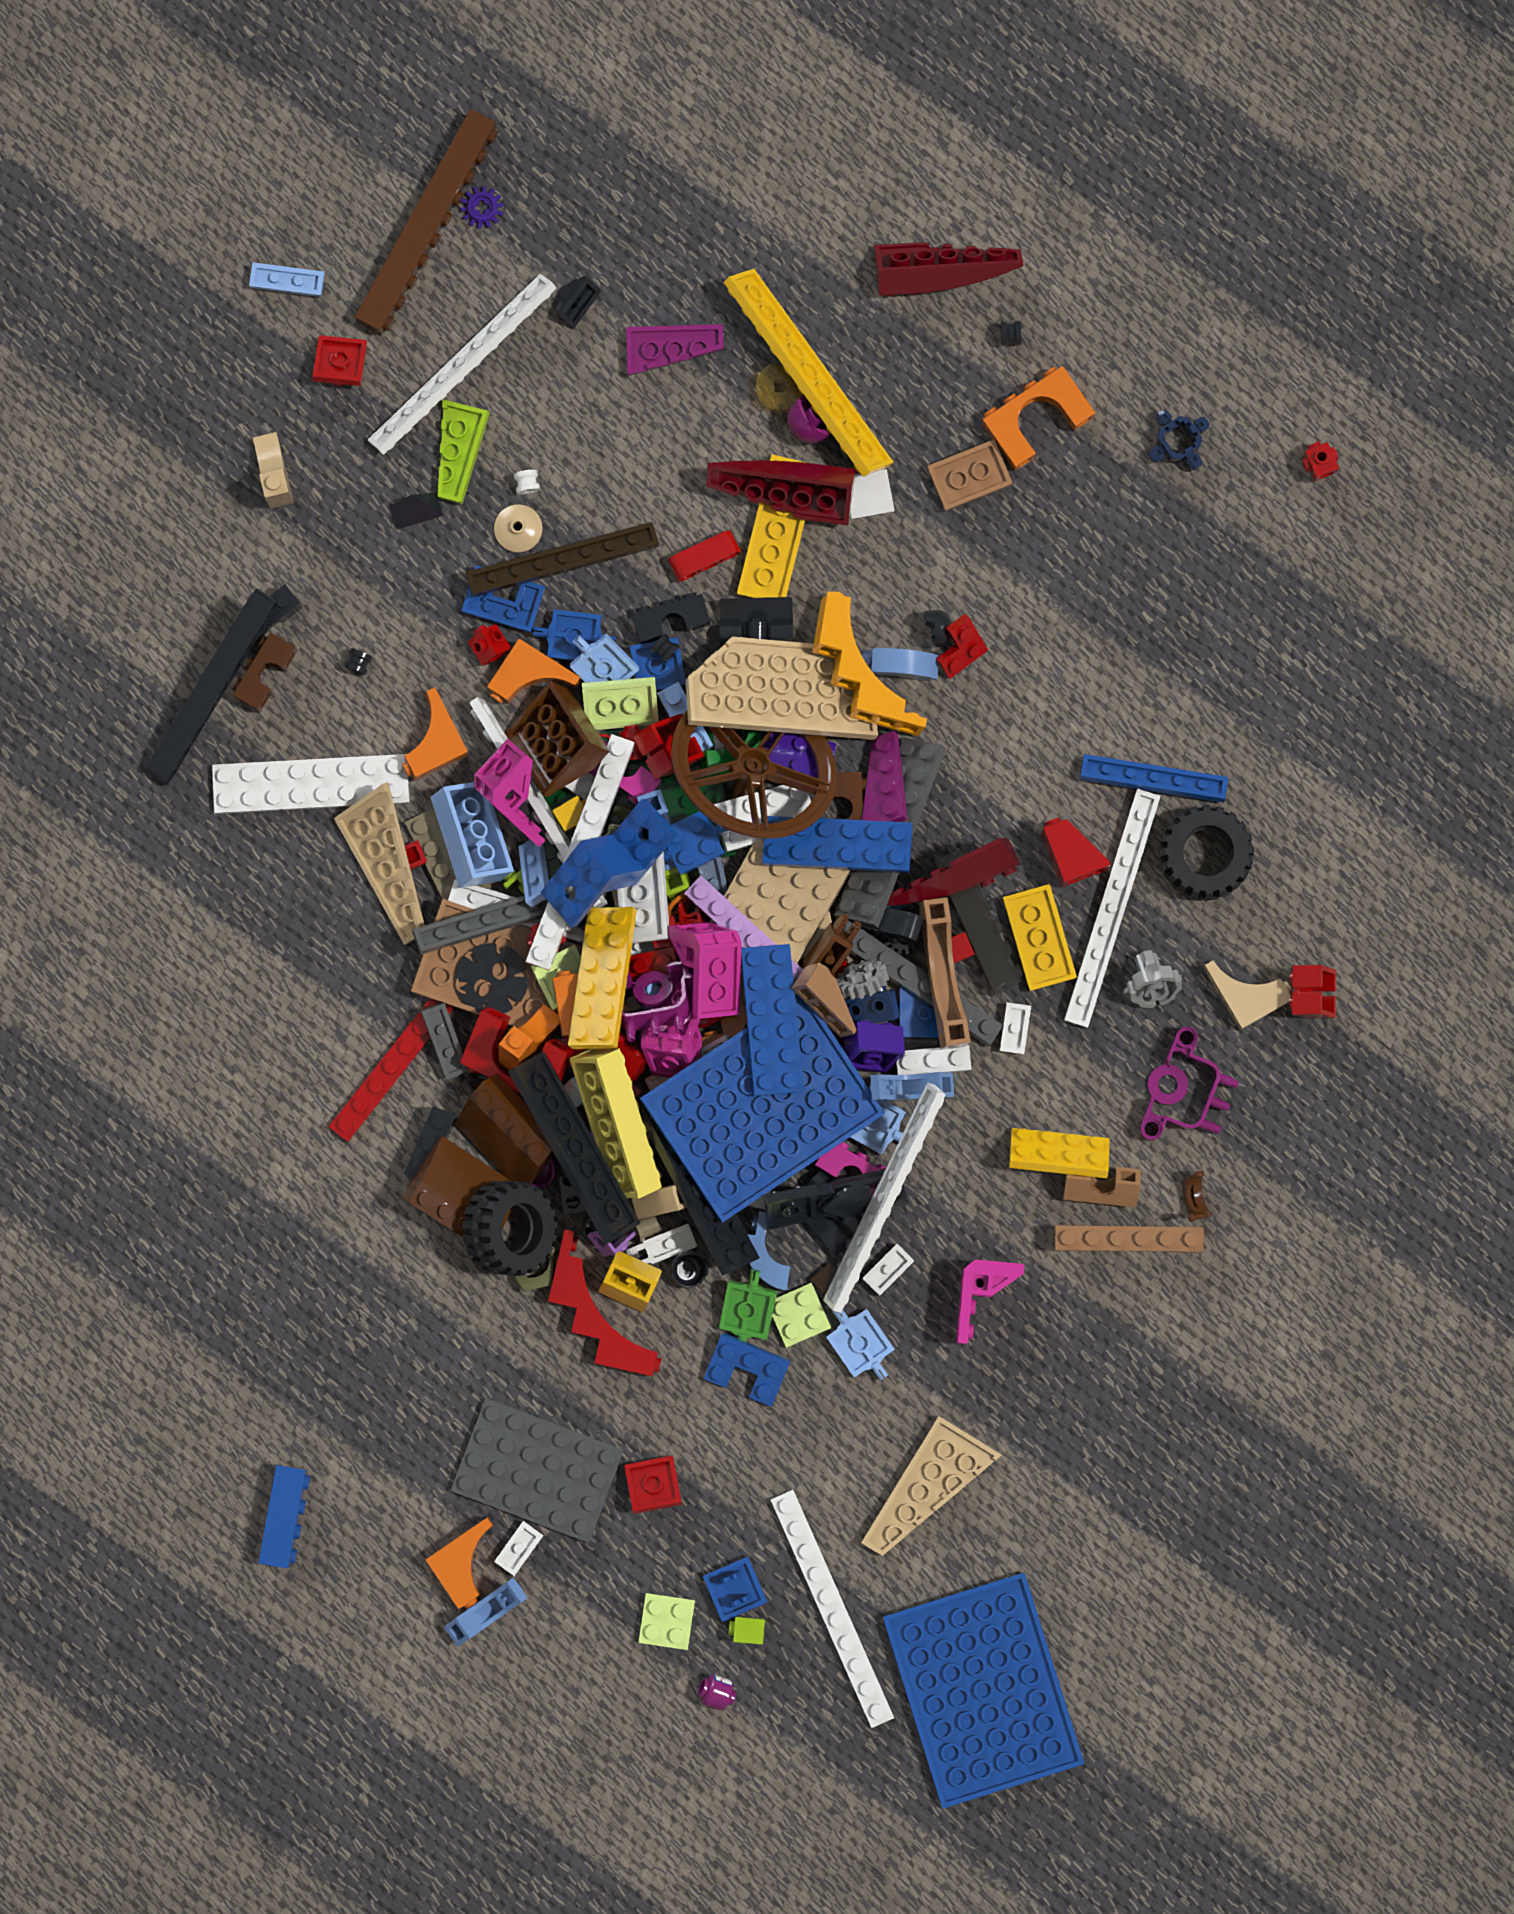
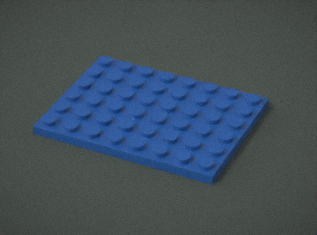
M798 994L795 995L804 1092L754 1096L748 1030L745 1028L639 1098L721 1223L885 1114L877 1100H872L871 1091L827 1024Z
M1025 1572L883 1616L942 1809L1085 1764Z

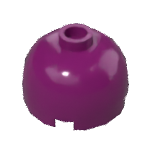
M805 395L801 396L790 407L787 420L790 432L796 439L814 444L820 443L831 435L826 428V424L814 412L811 403Z

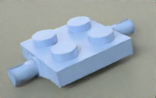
M607 634L590 645L580 635L573 640V644L582 652L570 663V668L585 683L630 679L639 671V666Z
M877 1100L885 1114L850 1138L882 1155L889 1143L893 1140L900 1141L903 1134L899 1131L900 1122L906 1112L887 1101Z
M866 1309L857 1316L850 1318L844 1310L841 1312L842 1317L838 1312L832 1311L841 1324L837 1330L826 1338L852 1376L856 1377L863 1371L870 1369L875 1372L880 1381L883 1377L878 1370L881 1371L884 1377L888 1376L880 1362L895 1349L869 1311Z

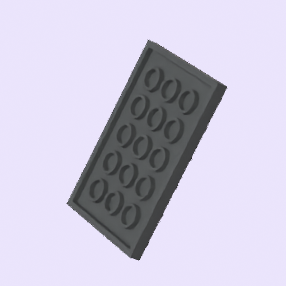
M485 1398L450 1491L590 1543L624 1450Z

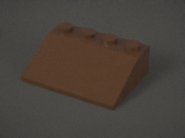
M552 681L546 685L505 732L507 738L533 760L531 776L542 794L546 797L595 769L610 752L572 692Z
M498 1074L484 1080L468 1099L454 1124L510 1181L531 1184L555 1156L525 1101Z
M441 1135L401 1198L462 1237L465 1234L464 1228H462V1221H465L466 1218L464 1212L466 1207H470L471 1203L469 1201L473 1195H478L477 1191L491 1182L510 1180ZM512 1208L509 1209L503 1219L502 1229Z

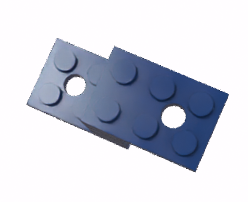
M641 799L614 834L582 840L540 893L571 928L577 927L604 892L636 885L678 833L647 799ZM643 828H646L649 832L648 840H645L642 836ZM570 886L575 889L574 899L570 897L568 892Z

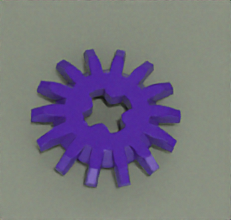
M483 186L482 192H479L477 187H474L475 194L472 195L468 191L466 194L469 200L462 199L461 201L467 205L461 208V211L468 212L463 218L466 220L471 217L472 220L469 223L471 226L476 221L479 222V229L482 228V222H486L487 227L490 228L489 221L492 219L495 223H498L495 215H503V212L498 211V208L504 207V203L497 204L501 196L499 194L494 197L495 190L493 188L487 193L486 186ZM480 201H484L485 205H489V209L485 210V214H481L480 210L475 209V206H479Z

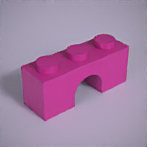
M601 762L588 773L596 777ZM641 766L633 776L622 778L617 793L619 790L623 791L628 795L626 799L636 806L638 804V796L656 791L662 782L661 779L655 780L652 773Z
M844 1142L821 1156L815 1164V1167L824 1170L825 1173L835 1179L839 1172L848 1166L857 1168L861 1174L886 1169L881 1164H878L877 1167L869 1163L870 1158L859 1151L856 1155L847 1150L849 1145ZM877 1187L871 1189V1191H872V1197H873V1195H874V1193H875Z

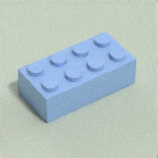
M474 782L443 787L430 797L459 888L498 882L514 872L494 807L474 788Z

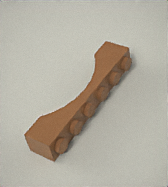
M948 898L924 900L918 905L919 916L924 918L921 929L940 1048L945 1050L965 1047L971 1042L967 1018L961 1003L955 976Z
M1054 1226V1251L1202 1253L1204 1246V1227Z

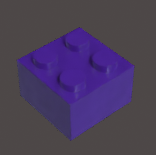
M861 1020L854 1024L857 1030L855 1034L843 1036L839 1040L840 1046L857 1070L887 1072L905 1054L903 1026H895L893 1023L875 1024L868 1020Z

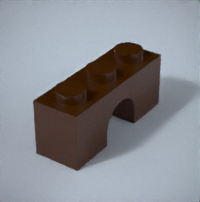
M271 632L268 637L264 636L258 645V654L255 658L251 657L245 666L247 672L243 678L239 677L232 688L234 691L233 696L237 700L259 713L272 694L271 689L261 683L263 670L267 667L275 666L286 671L298 651L295 646Z
M837 772V783L833 800H845L851 805L852 814L846 820H862L864 808L862 793L866 792L867 782L866 778H862L861 772Z

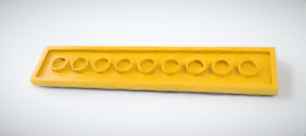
M751 269L729 276L723 282L728 288L729 294L739 303L744 315L751 320L756 327L757 333L764 338L771 352L780 360L785 372L793 378L798 385L799 391L811 403L814 412L821 417L826 424L827 430L839 442L842 451L852 460L855 469L863 477H866L889 467L893 460L756 270Z

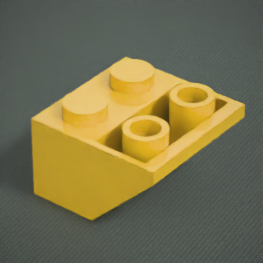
M618 1251L598 1292L643 1313L658 1283L662 1270Z

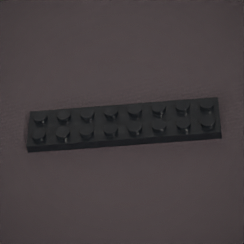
M543 1051L509 1070L511 1078L604 1244L606 1245L639 1225V1219L546 1053Z
M647 1093L635 1097L639 1104L641 1120L722 1276L758 1260L760 1257L737 1213L721 1223L639 1099Z

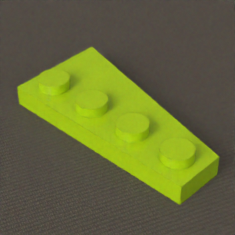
M443 399L438 497L446 501L463 504L490 413L487 410Z

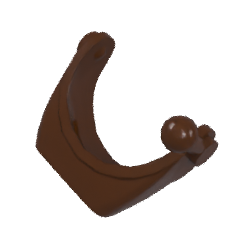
M1204 1171L1194 1172L1195 1175L1187 1178L1182 1186L1186 1209L1189 1213L1188 1220L1190 1222H1194L1196 1219L1211 1217L1212 1211L1208 1210L1203 1197L1202 1177L1204 1176Z

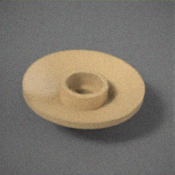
M519 504L503 509L497 516L494 524V533L497 541L503 548L511 552H525L532 549L539 542L543 529L541 519L536 511L528 506ZM521 523L523 527L520 531H516L513 529L514 524Z

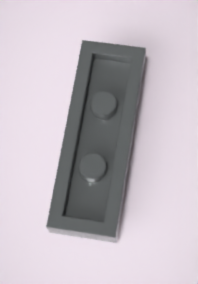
M441 1002L420 1010L444 1078L448 1080L468 1072L467 1066L460 1063L463 1053L445 1003Z

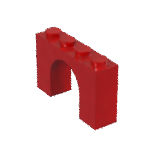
M487 1007L481 1010L460 1063L467 1066L466 1069L475 1074L481 1073L488 1078L498 1074L518 1095H521L508 1072L509 1070L499 1063V1043L502 1041L511 1017L492 1007ZM553 1038L545 1043L542 1052L546 1053L562 1082L570 1063L569 1058L573 1056L575 1049H571L568 1045Z

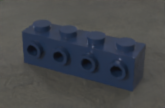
M880 986L881 991L875 992L872 996L867 994L864 995L863 999L858 997L851 1000L850 996L844 998L854 1024L861 1020H868L876 1024L899 1018L894 988L887 990L886 986Z

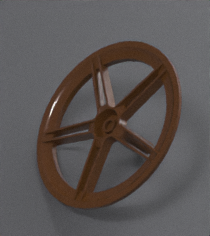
M688 711L681 717L674 731L671 744V758L675 776L690 802L702 814L719 826L753 838H782L809 828L828 809L836 790L837 769L832 749L825 736L799 734L814 757L818 778L770 761L769 757L785 735L784 732H780L769 750H766L763 746L773 734L772 731L767 732L756 748H750L732 728L707 726L735 758V761L691 772L688 763V745L697 725H688ZM726 770H730V772H731V773L721 774V775L712 776V777H708V778H703V779L694 780V779H696V778L704 777V776H707V775L719 773V772L726 771ZM737 779L729 793L731 795L729 800L745 796L747 792L752 822L744 821L725 813L710 802L698 787ZM764 780L815 795L809 806L797 816L786 821L768 824ZM754 788H758L762 824L759 823Z

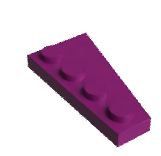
M723 324L626 327L628 376L724 350Z
M894 731L877 736L875 740H872L862 820L888 822L908 820L898 734Z

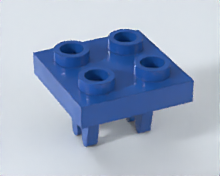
M749 1557L703 1575L722 1622L768 1603Z

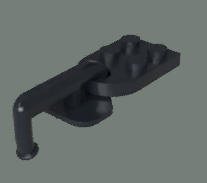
M886 1169L834 1180L829 1184L798 1186L795 1189L775 1191L765 1195V1213L768 1230L817 1220L829 1214L843 1218L864 1214L872 1199L871 1189L878 1186ZM904 1184L900 1194L894 1201V1204L899 1207L907 1206L909 1203Z

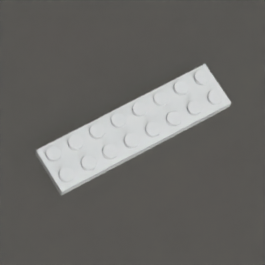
M406 754L212 765L214 813L227 814L351 807L377 787L387 782L389 783L393 803L408 804L410 803L409 778L402 767V764L405 763L404 755Z

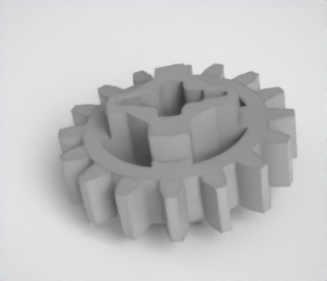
M873 959L866 962L861 960L860 964L852 963L848 968H843L844 973H838V978L836 979L843 997L847 998L850 996L851 1000L858 997L863 999L864 995L872 996L875 992H880V986L887 985L886 981L889 980L885 964H881V961L874 963Z

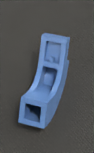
M952 1072L912 1075H870L872 1100H919L927 1082L936 1085L946 1094L944 1098L954 1097Z
M512 1578L449 1622L444 1628L456 1646L459 1647L526 1600L527 1597L521 1586Z

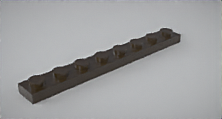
M649 522L466 572V578L472 597L657 548L659 547V541L653 523Z

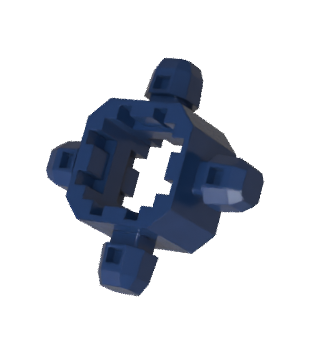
M1163 409L1158 412L1156 420L1159 426L1163 427L1158 432L1156 441L1158 446L1154 447L1148 454L1151 461L1158 463L1165 459L1166 456L1170 462L1177 464L1186 459V464L1193 471L1201 467L1202 459L1195 452L1199 450L1202 437L1200 434L1205 432L1210 426L1208 420L1205 417H1200L1194 420L1192 424L1188 417L1179 416L1172 421V416L1167 410ZM1182 426L1192 438L1193 445L1177 454L1175 451L1173 452L1170 445L1166 442L1165 435L1175 428Z

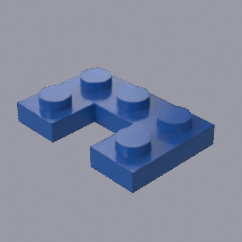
M477 565L475 566V569L483 568ZM533 582L520 584L515 602L493 596L494 592L472 597L470 588H468L461 612L532 633L546 587Z
M722 1332L704 1379L727 1388L735 1366L758 1375L749 1398L772 1407L791 1360Z

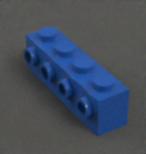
M276 1465L259 1564L290 1568L291 1564H295L297 1549H294L295 1539H300L302 1525L298 1524L300 1514L304 1515L306 1500H302L304 1490L309 1489L311 1476L307 1475L308 1470Z

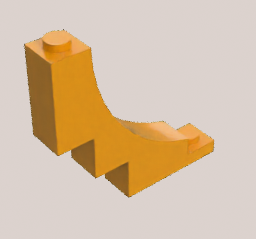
M828 591L820 603L812 653L834 658L831 685L854 691L849 717L919 736L926 728L927 718L920 717L917 713L913 712L905 713L906 700L887 688L870 670L861 656L853 636L850 621L851 598L844 596L840 592Z

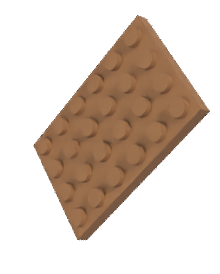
M442 899L434 923L476 910ZM521 925L423 954L411 989L413 993L479 1015L480 1013H477L474 1007L466 1005L460 998L458 991L466 994L460 988L470 984V982H461L458 978L456 980V971L463 957H467L477 963L471 951L473 948L486 943H496L497 958L504 946L510 947L521 956L527 969L514 976L529 979L526 994L521 1002L507 996L513 1007V1010L504 1013L511 1017L508 1025L519 1028L529 1021L543 1004L550 1008L530 967L532 965L526 963L530 951L526 943L529 940L527 935L532 931L530 928ZM565 941L563 944L559 945L560 951H558L557 953L573 945L576 946L578 952L580 953L582 946ZM500 962L494 965L492 972L495 978L503 980L509 976L510 969L507 964ZM480 979L476 982L474 989L479 996H487L492 990V985L488 980ZM487 1001L484 1004L482 1010L488 1007Z

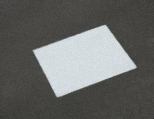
M887 469L880 470L866 477H863L862 474L855 475L850 511L852 519L895 511Z

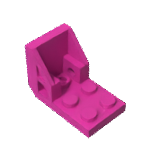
M507 739L474 774V788L533 843L540 847L545 842V839L539 835L542 830L519 809V806L529 795L533 760ZM509 792H512V796L509 799H507L506 795Z
M712 922L669 926L668 936L683 965L694 968L692 1017L702 1019L740 1015L742 942L737 930Z
M681 979L672 981L674 989L669 1000L659 1006L652 1007V1009L673 1006L680 1002L682 999ZM693 992L690 993L691 1011L684 1020V1031L682 1033L676 1032L674 1024L660 1026L658 1037L651 1035L650 1028L643 1029L641 1049L652 1075L671 1078L702 1057V1036L698 1029L700 1019L692 1017Z
M974 1260L962 1270L956 1344L966 1345L968 1340L973 1339L974 1325L969 1324L970 1315H975L976 1300H972V1296L991 1297L1023 1275L1024 1264ZM977 1279L983 1281V1287H977Z

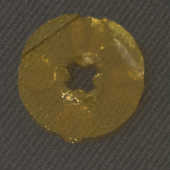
M782 364L766 366L757 377L755 388L757 398L768 410L783 413L789 410L803 395L793 378L785 372ZM774 383H785V392H774Z

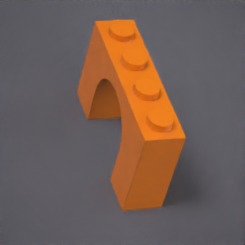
M1063 366L1058 369L1055 367L1044 373V379L1038 383L1035 380L1030 382L1023 388L1025 390L1018 396L1016 394L1011 395L1004 401L1005 405L997 410L994 407L983 415L985 417L982 421L983 427L992 440L995 439L997 447L1014 471L1034 459L1036 455L1018 426V415L1025 406L1037 401L1053 404L1060 410L1074 431L1092 420L1095 416V411Z

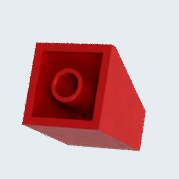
M1058 817L1046 822L1041 835L1061 887L1108 870L1110 867L1109 860L1067 819L1061 821Z

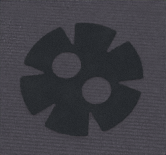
M486 943L473 948L471 951L477 963L467 957H463L456 971V980L458 978L461 982H470V984L460 988L466 994L458 991L460 998L466 1005L474 1007L477 1013L481 1012L486 1001L488 1002V1007H492L502 1013L513 1010L507 996L521 1002L528 988V978L514 976L527 969L523 959L508 946H504L497 958L496 943ZM500 962L507 964L510 969L509 976L503 980L495 978L492 972L494 965ZM480 979H486L492 985V990L487 996H479L475 992V984Z

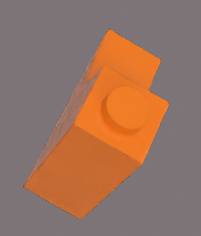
M518 639L487 688L491 692L489 696L501 704L503 701L509 704L518 693L532 685L552 681L577 689L581 683V678L521 639Z
M435 687L426 691L425 695L430 709L428 732L414 750L404 755L405 763L402 764L407 777L412 776L414 782L466 757L468 753Z
M571 970L557 972V977L552 978L562 1038L569 1037L578 981L577 973L571 974Z
M543 1004L523 1026L519 1028L513 1026L499 1043V1063L508 1070H511L534 1057L560 1026L558 1014Z
M489 1517L426 1559V1562L458 1609L463 1606L466 1610L478 1603L476 1597L481 1595L474 1582L472 1561L478 1542L494 1526Z

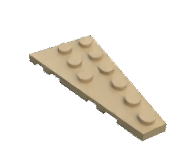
M387 782L336 816L334 820L403 944L406 945L415 940L413 929L425 925L389 783Z
M938 1416L861 1543L883 1556L1002 1455Z

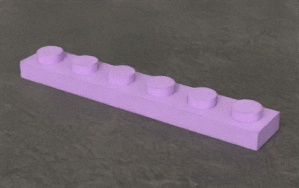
M702 876L684 893L716 924L737 930L742 942V948L776 945ZM792 960L793 982L795 983L803 969Z

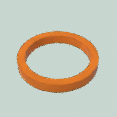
M684 893L676 897L669 904V917L679 914L678 909L674 912H671L677 902L686 897Z

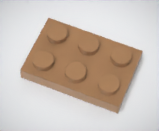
M995 439L927 466L945 512L1013 484Z

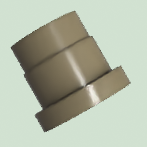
M655 1216L639 1219L640 1224L633 1228L640 1243L645 1241V1238L660 1232Z

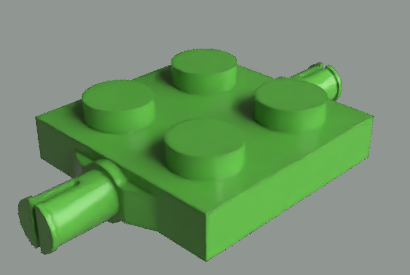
M756 1269L750 1270L749 1282L728 1281L719 1329L731 1331L738 1335V1339L747 1342V1338L752 1337L767 1340L777 1296L776 1290L763 1288L758 1285L761 1273L758 1269L757 1271Z

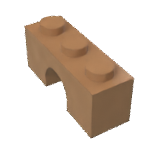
M1116 1167L1115 1175L1108 1180L1065 1174L1063 1200L1137 1208L1141 1169Z

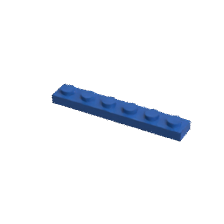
M1087 754L1083 755L1080 780L1222 803L1226 799L1228 777Z

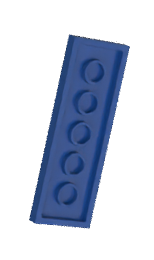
M768 816V824L786 821L793 817ZM820 818L812 826L797 834L782 838L764 839L762 864L763 866L910 873L913 823Z
M790 944L741 948L754 1096L804 1092L795 992L792 989L794 982Z

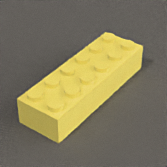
M620 1048L589 1049L569 1058L595 1143L626 1198L639 1199L661 1189L660 1173L654 1163L653 1150L647 1140L646 1127L641 1120L639 1104L634 1097L632 1081L627 1074L625 1058Z

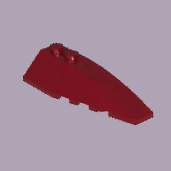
M926 242L874 245L878 293L885 296H894L896 294L917 295L919 293L954 289L982 282L1023 267L1020 249L989 247L987 251H981L976 246L967 245L966 249H952V244H943L942 248L930 247V243Z
M750 460L713 462L707 465L706 486L733 496H744L748 498V501L756 504L758 502L764 503L778 512L783 510L792 513L793 517L798 519L848 525L856 469L791 461Z
M998 838L950 862V867L938 868L931 872L930 877L917 879L908 885L909 887H903L892 892L887 906L920 903L924 900L940 899L979 885L981 888H985L995 883L993 878L1001 874L1005 878L1017 872L1016 867L1020 866L1021 863L1009 838Z

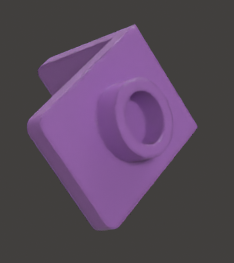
M598 1231L590 1232L588 1237L602 1256L605 1257L614 1255L618 1251L623 1252L629 1246L627 1242L636 1233L634 1231L626 1232L618 1237L614 1243H608L605 1246L597 1240V1238L602 1240Z

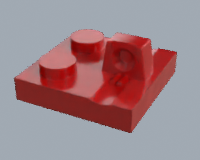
M319 335L312 376L313 381L333 383L334 386L343 387V385L361 386L367 340Z
M673 1455L624 1465L633 1514L682 1505Z

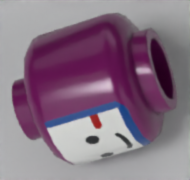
M710 1675L708 1678L702 1679L697 1695L704 1706L721 1711L734 1703L736 1691L733 1690L731 1680L717 1675Z

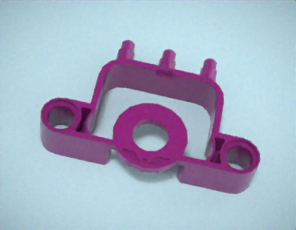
M682 961L669 963L667 969L670 976L660 971H651L643 974L636 982L632 981L628 972L626 989L633 988L636 1001L646 1007H656L669 1000L673 994V980L681 979L682 999L673 1006L635 1013H624L623 1007L621 1023L626 1029V1036L629 1042L635 1040V1031L650 1028L651 1035L658 1037L660 1026L674 1024L676 1032L682 1033L684 1031V1020L691 1011L690 993L693 992L694 968L683 965ZM657 982L662 985V990L656 995H647L644 992L646 986L650 983Z
M1183 1027L1177 1031L1164 1065L1154 1069L1148 1078L1147 1086L1151 1098L1139 1128L1141 1137L1146 1141H1154L1159 1138L1166 1122L1186 1130L1199 1127L1217 1134L1221 1131V1126L1205 1119L1209 1106L1228 1111L1230 1104L1214 1097V1093L1218 1083L1237 1088L1239 1081L1220 1073L1215 1063L1193 1054L1198 1042V1034L1192 1027ZM1188 1032L1191 1034L1192 1043L1190 1045H1184L1180 1041L1181 1033ZM1175 1052L1181 1053L1187 1059L1208 1066L1214 1072V1082L1196 1124H1186L1165 1115L1157 1116L1151 1110L1154 1101L1160 1104L1171 1105L1179 1102L1187 1093V1076L1177 1066L1169 1065L1171 1056ZM1170 1075L1177 1081L1175 1092L1164 1094L1160 1091L1158 1082L1161 1077ZM1147 1123L1156 1125L1157 1134L1155 1136H1149L1145 1133L1144 1128Z

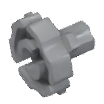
M1151 950L1143 951L1141 954L1136 955L1135 963L1138 973L1132 976L1133 981L1127 982V987L1124 989V993L1130 997L1131 1001L1137 1003L1142 1008H1153L1156 1006L1155 1001H1159L1160 1005H1165L1175 999L1176 994L1182 989V977L1179 975L1178 970H1172L1171 966H1160L1156 953H1153Z

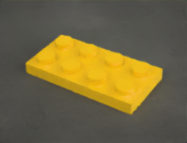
M1050 884L1003 897L1029 992L1076 979L1077 976Z
M1012 1128L1009 1168L1108 1178L1110 1138Z

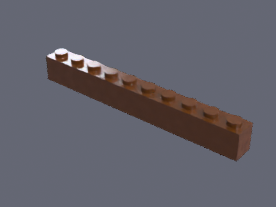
M472 109L469 110L355 315L357 323L380 335H383L385 330H390L395 320L393 315L396 309L401 310L406 301V297H404L408 288L412 289L418 279L415 276L419 268L423 269L429 259L427 254L430 248L437 246L441 237L439 234L443 226L447 227L452 218L450 213L454 205L458 206L464 196L462 190L465 185L469 186L475 177V172L473 171L476 165L483 163L487 154L485 151L487 145L494 143L498 135L495 121Z

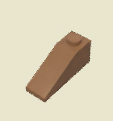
M821 963L806 966L792 986V989L839 1037L855 1034L857 1031L836 978Z

